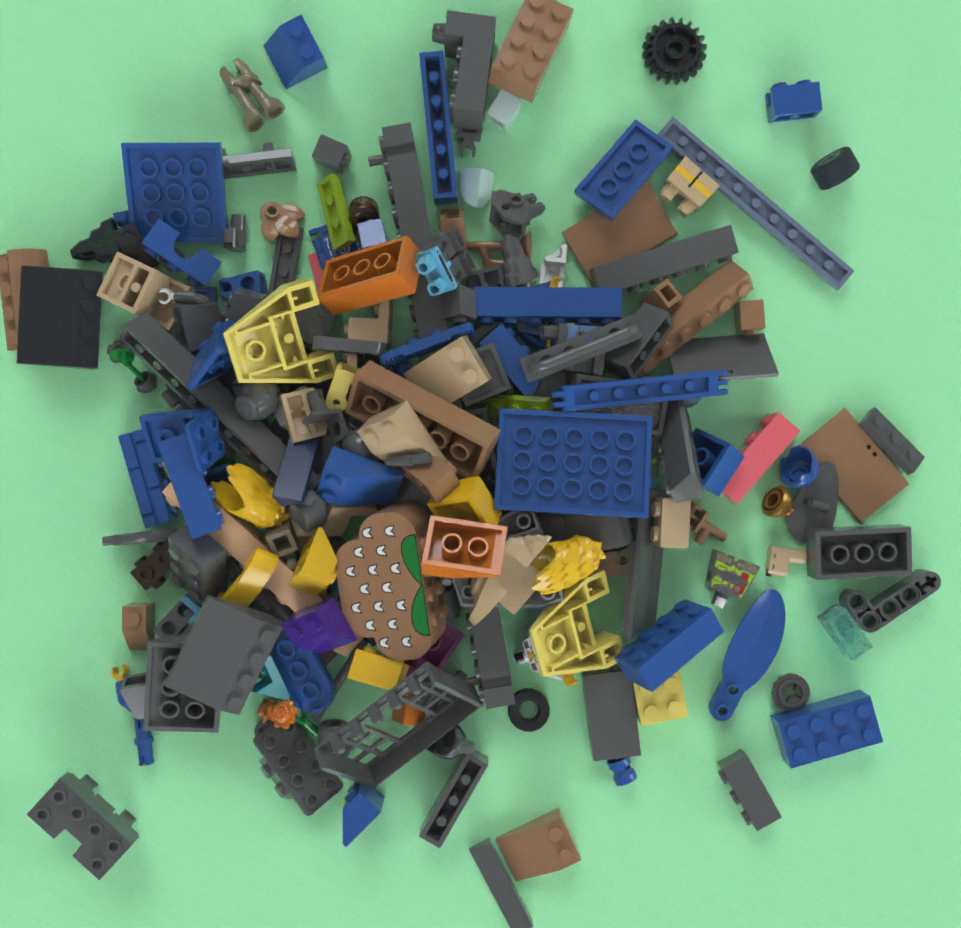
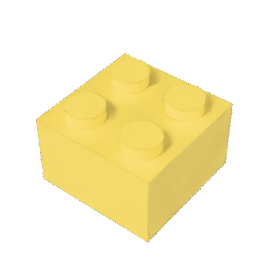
M680 669L653 692L632 682L636 716L641 726L689 717Z

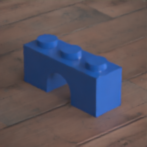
M158 218L142 241V245L145 246L144 251L155 259L159 256L167 261L165 266L173 272L178 273L181 271L188 276L186 280L198 288L200 285L205 287L222 262L202 248L196 256L190 259H184L177 255L174 243L180 233Z

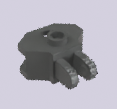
M500 189L492 192L489 222L502 236L512 233L514 237L521 239L525 237L526 226L530 225V220L542 215L546 208L542 202L536 203L537 198L534 193L522 196L519 192L511 193Z

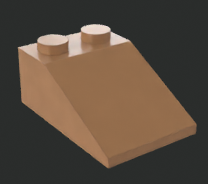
M559 808L496 837V841L515 881L560 871L582 860L579 848Z

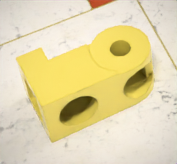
M338 362L326 398L328 409L345 410L349 398L348 390L350 384L353 383L355 373L360 368Z

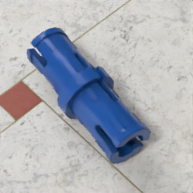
M134 717L136 731L134 744L137 745L139 766H143L144 763L145 766L151 765L155 762L152 748L154 736L151 735V731H143L144 719L138 720Z

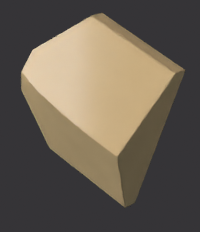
M313 387L280 395L284 422L293 443L324 436L327 433V422L302 424V420L313 412L307 397L309 391L315 390Z

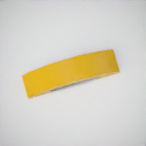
M257 547L245 561L243 572L225 593L220 592L217 598L248 607L270 578L279 561V556Z

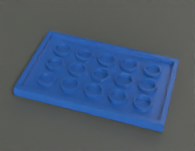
M500 408L499 429L501 433L498 438L494 510L648 518L652 416Z

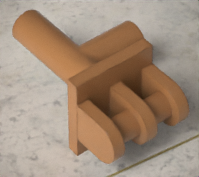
M691 502L689 529L697 533L701 528L694 541L702 545L708 535L711 534L721 542H724L728 535L706 520L710 513Z

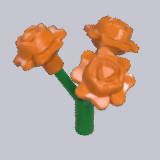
M271 697L270 700L263 699L260 703L257 714L263 718L262 723L265 724L268 719H271L276 728L283 727L288 729L290 724L297 722L313 736L318 735V727L307 718L304 709L301 711V717L296 716L298 708L294 707V701L282 699L277 705L275 698Z

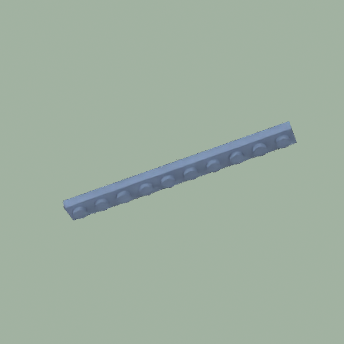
M672 117L658 133V136L673 146V153L680 159H683L685 156L701 169L699 175L705 172L720 185L717 189L836 291L854 273L850 266L677 119Z

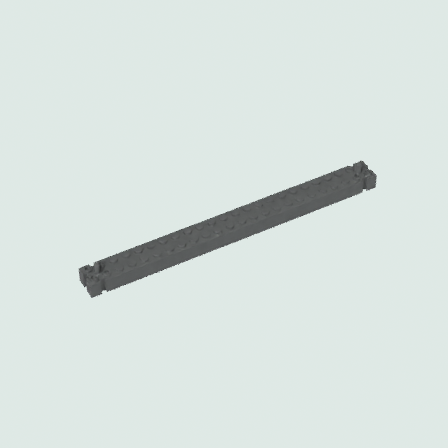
M411 122L381 127L383 136H378L382 155L368 157L369 166L383 165L387 182L391 181V184L387 185L391 204L396 206V208L391 209L396 229L400 228V232L396 233V238L408 235L421 251L432 237ZM419 274L416 292L407 295L409 299L413 300V305H409L411 320L413 323L417 322L418 328L413 329L414 338H419L420 340L429 337V333L438 329L448 330L447 321L442 319L441 294L430 296L427 290L428 281L425 275ZM439 350L418 357L419 363ZM461 398L451 403L462 409ZM458 473L455 474L458 480L465 479V477H463L462 475ZM468 607L469 612L466 613L465 619L467 630H472L473 636H470V647L472 655L477 654V659H474L476 676L463 678V682L472 687L479 686L480 702H485L486 709L514 705V691L499 608L494 607L478 624L473 626L469 621L473 607Z

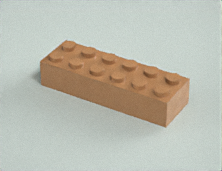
M371 360L355 373L345 409L347 414L365 423L370 417L407 400L446 460L455 466L458 474L465 478L476 477L482 474L489 463L501 433L500 429Z

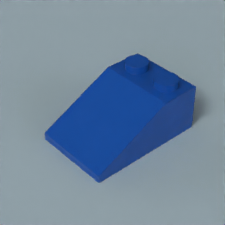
M233 319L216 323L211 329L213 334L210 338L205 339L199 345V352L194 358L187 386L190 390L227 374L233 365L223 333L236 323Z
M333 446L323 468L317 495L324 502L333 503L338 506L392 504L395 501L405 472Z

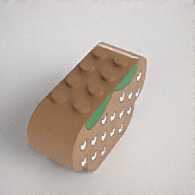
M413 502L389 504L366 518L360 527L359 535L343 544L336 554L338 562L335 569L338 571L337 582L344 617L355 634L366 638L374 637L380 651L394 660H414L422 657L444 633L448 614L447 605L443 602L444 585L442 584V579L437 576L422 574L421 563L430 516L423 507Z

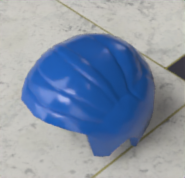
M805 446L791 448L789 454L780 461L781 481L794 488H801L811 484L820 472V463L816 455Z

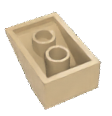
M467 335L460 337L403 373L406 380L449 403L454 402L492 379Z
M407 400L370 417L357 431L370 452L383 461L390 457L409 453H431L432 456H438L444 462L447 461ZM391 466L395 469L404 471L401 466Z

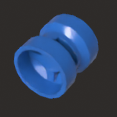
M630 757L607 760L606 763L609 770L614 773L613 780L616 786L627 785L637 779L634 768L630 766Z

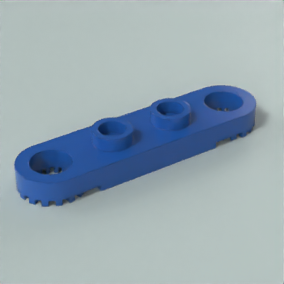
M465 323L445 331L438 329L430 332L429 337L421 340L419 338L410 339L405 342L406 345L383 353L379 356L382 367L395 366L394 363L398 365L405 361V359L409 361L442 349L460 337L467 335L469 338L475 335L476 332L472 323Z

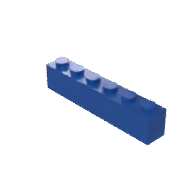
M444 50L419 53L434 204L435 206L457 204L458 194Z
M474 287V290H476L477 313L475 322H479L480 325L488 326L493 325V322H503L504 325L514 326L518 325V322H528V325L540 326L542 322H552V325L556 323H577V325L590 326L591 323H601L604 326L622 318V288Z

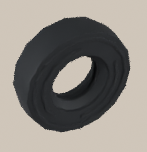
M524 688L514 694L515 704L508 705V716L511 723L517 729L525 732H533L540 729L547 722L550 715V706L547 698L540 691L533 688ZM526 701L534 702L538 707L537 714L530 719L524 718L519 712L520 706Z

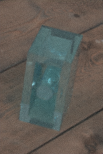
M834 604L817 616L836 646L847 658L854 661L873 648L846 607Z

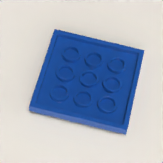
M222 142L121 143L129 222L134 221L144 239L159 218L180 233L175 242H223V229L228 228Z

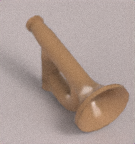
M528 231L525 237L519 239L524 254L531 260L532 234L531 231ZM501 241L466 242V249L468 251H480L484 268L501 264V267L503 266V259H491L489 251H501Z

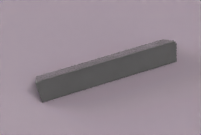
M488 838L469 848L509 927H534L533 919L491 839Z

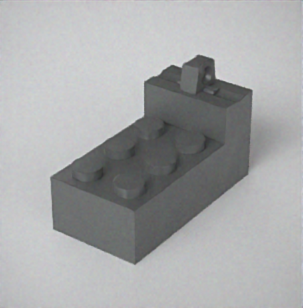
M447 10L446 23L433 24L432 41L443 44L445 57L455 58L457 61L453 74L454 87L449 103L450 118L454 119V128L462 127V129L482 131L488 82L495 43L496 17Z

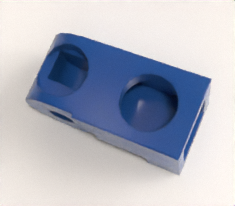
M258 270L219 281L222 301H228L230 293H233L239 287L268 294L265 273Z

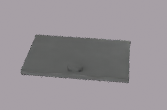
M758 333L755 336L732 335L693 338L668 357L673 374L727 369L728 375L718 376V379H728V381L778 377L779 375L765 333Z

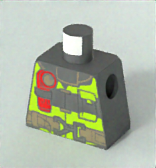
M713 548L705 580V586L715 590L711 604L724 609L729 596L741 600L758 573L760 566Z

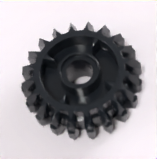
M671 17L667 24L663 19L660 21L659 26L654 25L651 32L646 34V41L642 44V49L645 51L642 52L641 56L642 59H647L644 63V68L651 67L649 76L655 73L658 75L656 78L657 82L661 78H665L666 85L670 83L671 79L675 86L679 84L680 79L686 83L689 80V76L694 78L697 75V70H701L703 67L702 61H705L707 56L704 53L707 49V44L702 43L705 39L704 35H697L700 30L699 27L691 28L692 21L685 25L683 24V17L679 18L678 23H675L674 18ZM669 48L677 49L679 55L671 54Z

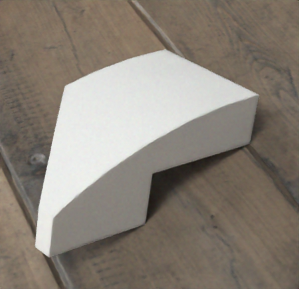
M563 244L559 250L544 259V263L541 264L539 284L551 281L554 277L564 278L567 244ZM563 280L559 282L558 287H563Z

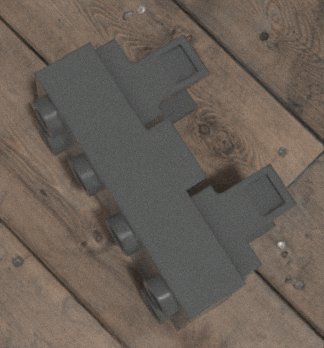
M67 772L57 780L26 815L53 839L65 829L74 836L82 845L72 856L100 880L140 837L139 833L131 827L137 819L126 809L120 815L114 814L115 808L99 794L94 796L92 790L97 787L98 783L88 774L78 779L72 772Z

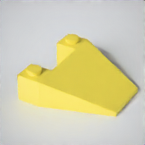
M303 278L279 286L223 333L239 383H319L334 377L337 368L334 352L318 350L306 354L294 313L320 304L313 280Z
M598 568L585 579H581L567 589H562L564 600L546 605L529 629L541 676L546 677L606 669L617 663L614 656L623 647L621 636L606 631L594 635L586 605L610 593L605 570Z

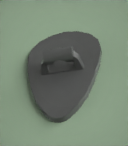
M824 462L821 464L818 477L811 484L799 489L793 499L794 511L790 516L786 517L789 533L793 538L802 543H806L805 529L833 527L839 495L838 474L833 463Z

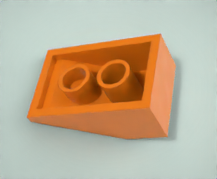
M430 515L421 563L422 574L444 578L500 577L508 526Z

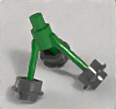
M164 328L170 335H172L168 329ZM115 340L112 345L108 346L107 354L110 360L114 363H122L136 376L134 384L139 392L150 393L155 390L158 382L157 376L149 371L140 373L132 365L135 356L134 352L121 340Z

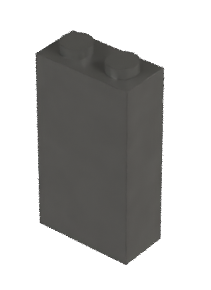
M618 663L606 669L581 672L593 761L641 756L632 681L626 678Z

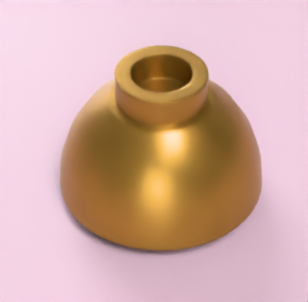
M776 486L770 489L762 499L761 510L763 514L772 518L790 516L794 511L792 496L783 486Z

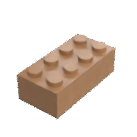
M524 0L491 67L488 83L533 103L568 30L574 9L555 0Z

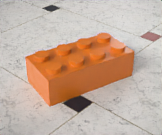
M406 235L326 260L317 294L318 299L335 316L414 294L419 278V272L415 267L417 263L415 255L421 251Z

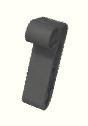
M917 569L912 572V575H907L870 601L864 593L854 589H845L839 595V603L857 628L873 633L936 592L941 586V578L933 571ZM908 588L909 595L906 599H903V592ZM856 595V603L850 606V598ZM889 602V609L883 612V605ZM869 615L870 621L864 626L863 619Z

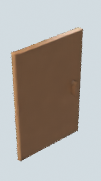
M648 180L612 222L596 211L561 232L591 286L594 285L590 273L592 268L655 249L678 235Z
M843 408L806 440L797 445L810 449L816 455L820 465L824 462H831L835 465L839 481L838 498L859 523H863L866 518L909 485L846 408Z

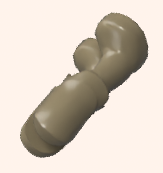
M235 58L233 62L242 76L234 80L232 74L224 66L219 71L220 77L226 89L234 95L244 112L243 125L248 132H255L264 125L265 119L246 93L253 94L268 119H275L280 116L285 106L279 99L270 97L260 86L262 82L240 58Z

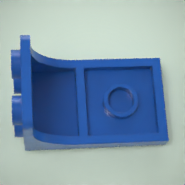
M213 407L149 413L139 417L152 463L164 462L157 442L185 433L198 472H204L226 454L225 443L221 439L218 428L219 422L214 414Z

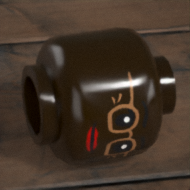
M368 196L355 198L348 207L349 222L356 231H358V223L380 218L377 202Z

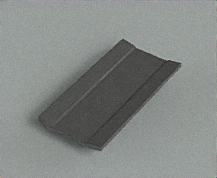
M649 490L648 518H633L632 528L636 540L628 544L627 548L617 554L618 557L626 556L629 560L624 565L616 563V566L627 577L622 628L627 633L626 638H632L656 623L664 548L652 545L650 540V529L653 527L654 522L651 506L655 502V497H669L666 490Z

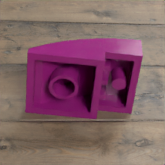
M446 622V628L442 636L422 657L414 660H404V663L409 665L406 677L427 661L442 670L465 635Z

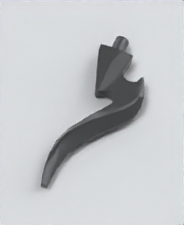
M179 529L114 534L102 537L103 546H122L138 543L168 541L169 536Z

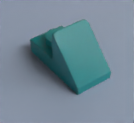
M269 655L258 676L262 680L254 685L251 692L288 700L291 697L271 655Z

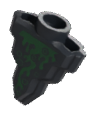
M109 218L102 221L99 228L91 231L89 238L79 241L71 248L72 258L86 262L96 259L100 263L105 264L112 263L117 252L124 254L111 233L118 229L114 219Z

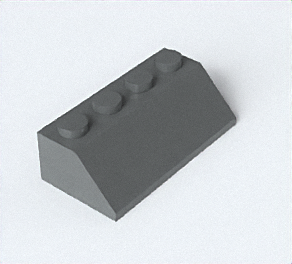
M684 399L668 401L662 436L658 440L660 454H664L665 457L664 460H661L662 470L664 474L668 475V480L664 481L667 495H672L675 503L703 498L704 492L691 421Z

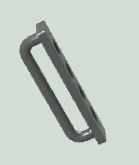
M630 315L520 358L519 364L526 382H533L636 341L642 336L635 316ZM612 328L618 329V331L609 334ZM589 337L595 338V340L586 343ZM565 347H573L572 349L563 352ZM542 356H550V358L540 361Z

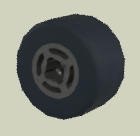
M842 147L815 163L810 173L821 190H828L852 177L860 169V164L850 147Z

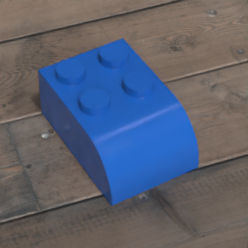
M500 324L479 342L478 348L493 342L507 378L513 385V389L518 395L531 396L538 387L539 379L533 382H526L519 359L533 353L525 344L519 345L516 341L517 335L509 326L504 327Z

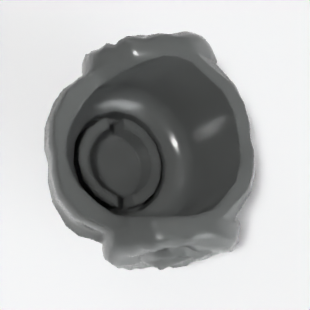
M242 383L238 389L235 408L245 420L265 419L277 411L278 404L281 401V390L276 383Z

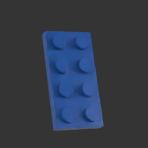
M635 119L576 187L574 194L612 222L673 151V146Z

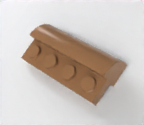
M33 248L7 250V254L0 255V293L7 351H17L21 266L49 267L47 250Z

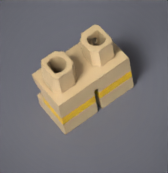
M686 156L667 178L659 195L667 203L675 195L683 202L676 211L683 218H686L693 211L696 212L720 186L703 172L689 188L688 186L701 172V169Z

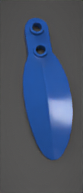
M768 589L754 601L729 643L722 666V679L708 704L710 714L718 721H726L733 715L744 692L761 679L777 655L784 634L786 617L784 601L777 590ZM736 686L734 692H729L730 687ZM726 707L724 712H718L719 708Z

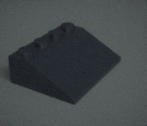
M21 266L16 364L88 370L98 369L101 297L96 294L102 284L103 272L70 268Z

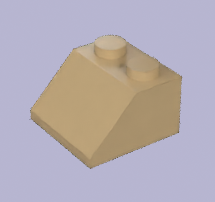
M655 497V502L651 506V514L654 517L653 527L650 529L652 545L662 548L688 549L691 500L675 503L673 497Z

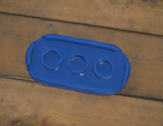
M282 628L269 655H271L291 697L290 700L294 701V706L301 711L303 709L309 711L308 713L311 714L321 713L335 699V681L320 654L294 646L286 631Z

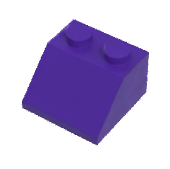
M333 597L298 610L282 624L294 646L318 654L357 640Z

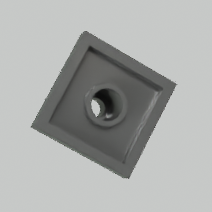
M493 342L475 349L492 379L462 396L465 407L511 389Z

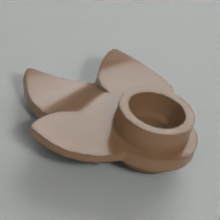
M267 202L260 208V218L263 221L261 232L271 243L278 238L279 234L297 239L299 237L297 221L303 219L305 213L293 204L279 205L275 202ZM268 211H275L276 214L270 215Z

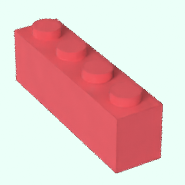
M776 412L765 415L759 423L761 427L756 432L752 431L744 439L746 444L741 450H738L745 457L721 493L732 503L738 504L800 433V430L781 413Z

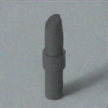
M409 453L387 458L384 462L387 466L408 467L416 464L431 463L432 455L431 453Z

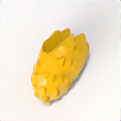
M238 463L234 466L229 465L226 467L230 475L228 479L232 485L222 480L219 483L214 481L210 483L216 496L215 500L223 509L238 518L251 522L256 528L280 527L282 522L290 517V514L286 512V506H281L273 498L274 488L271 487L269 482L253 469Z
M574 535L568 540L547 543L530 563L539 571L534 577L536 581L532 584L531 589L539 591L540 594H551L564 588L567 589L581 579H585L594 570L598 569L600 559H606V555L601 550L602 543L579 535Z

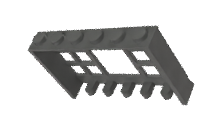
M427 661L314 748L322 771L375 788L484 705L480 702L475 686L472 687ZM429 676L432 683L427 685L421 681ZM437 686V687H439V688H441V689H443V690H442V691H439V690L435 689V687ZM410 691L415 696L410 699L404 696V694ZM428 692L435 695L424 705L417 702ZM448 693H451V694L455 695V697H451V696H449V695H447V694H448ZM440 699L448 701L436 711L429 708ZM402 702L430 715L401 738L367 725L369 721L380 725L383 722L381 712L389 706L395 710H400ZM352 735V737H354V738H356V739H358V740H353V739H350L349 737ZM372 735L381 737L370 746L363 744ZM386 740L394 742L384 751L376 749ZM355 748L364 750L353 759L346 757ZM369 753L377 755L367 764L359 762Z

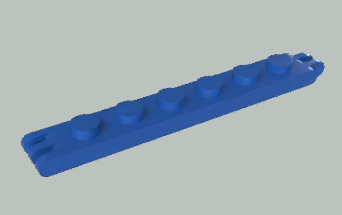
M727 369L561 385V391L551 392V397H561V401L552 402V407H562V411L567 412L728 395V389H719L721 385H728V379H718V376L728 375Z

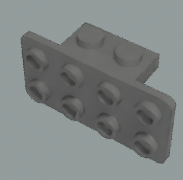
M273 722L254 737L253 743L263 756L259 760L262 765L260 767L262 773L268 779L271 778L276 784L274 788L281 798L294 799L304 815L311 816L342 789L343 783L337 775L320 769L314 751L316 745L301 724L295 722L290 724L288 729H284L283 727L276 728Z

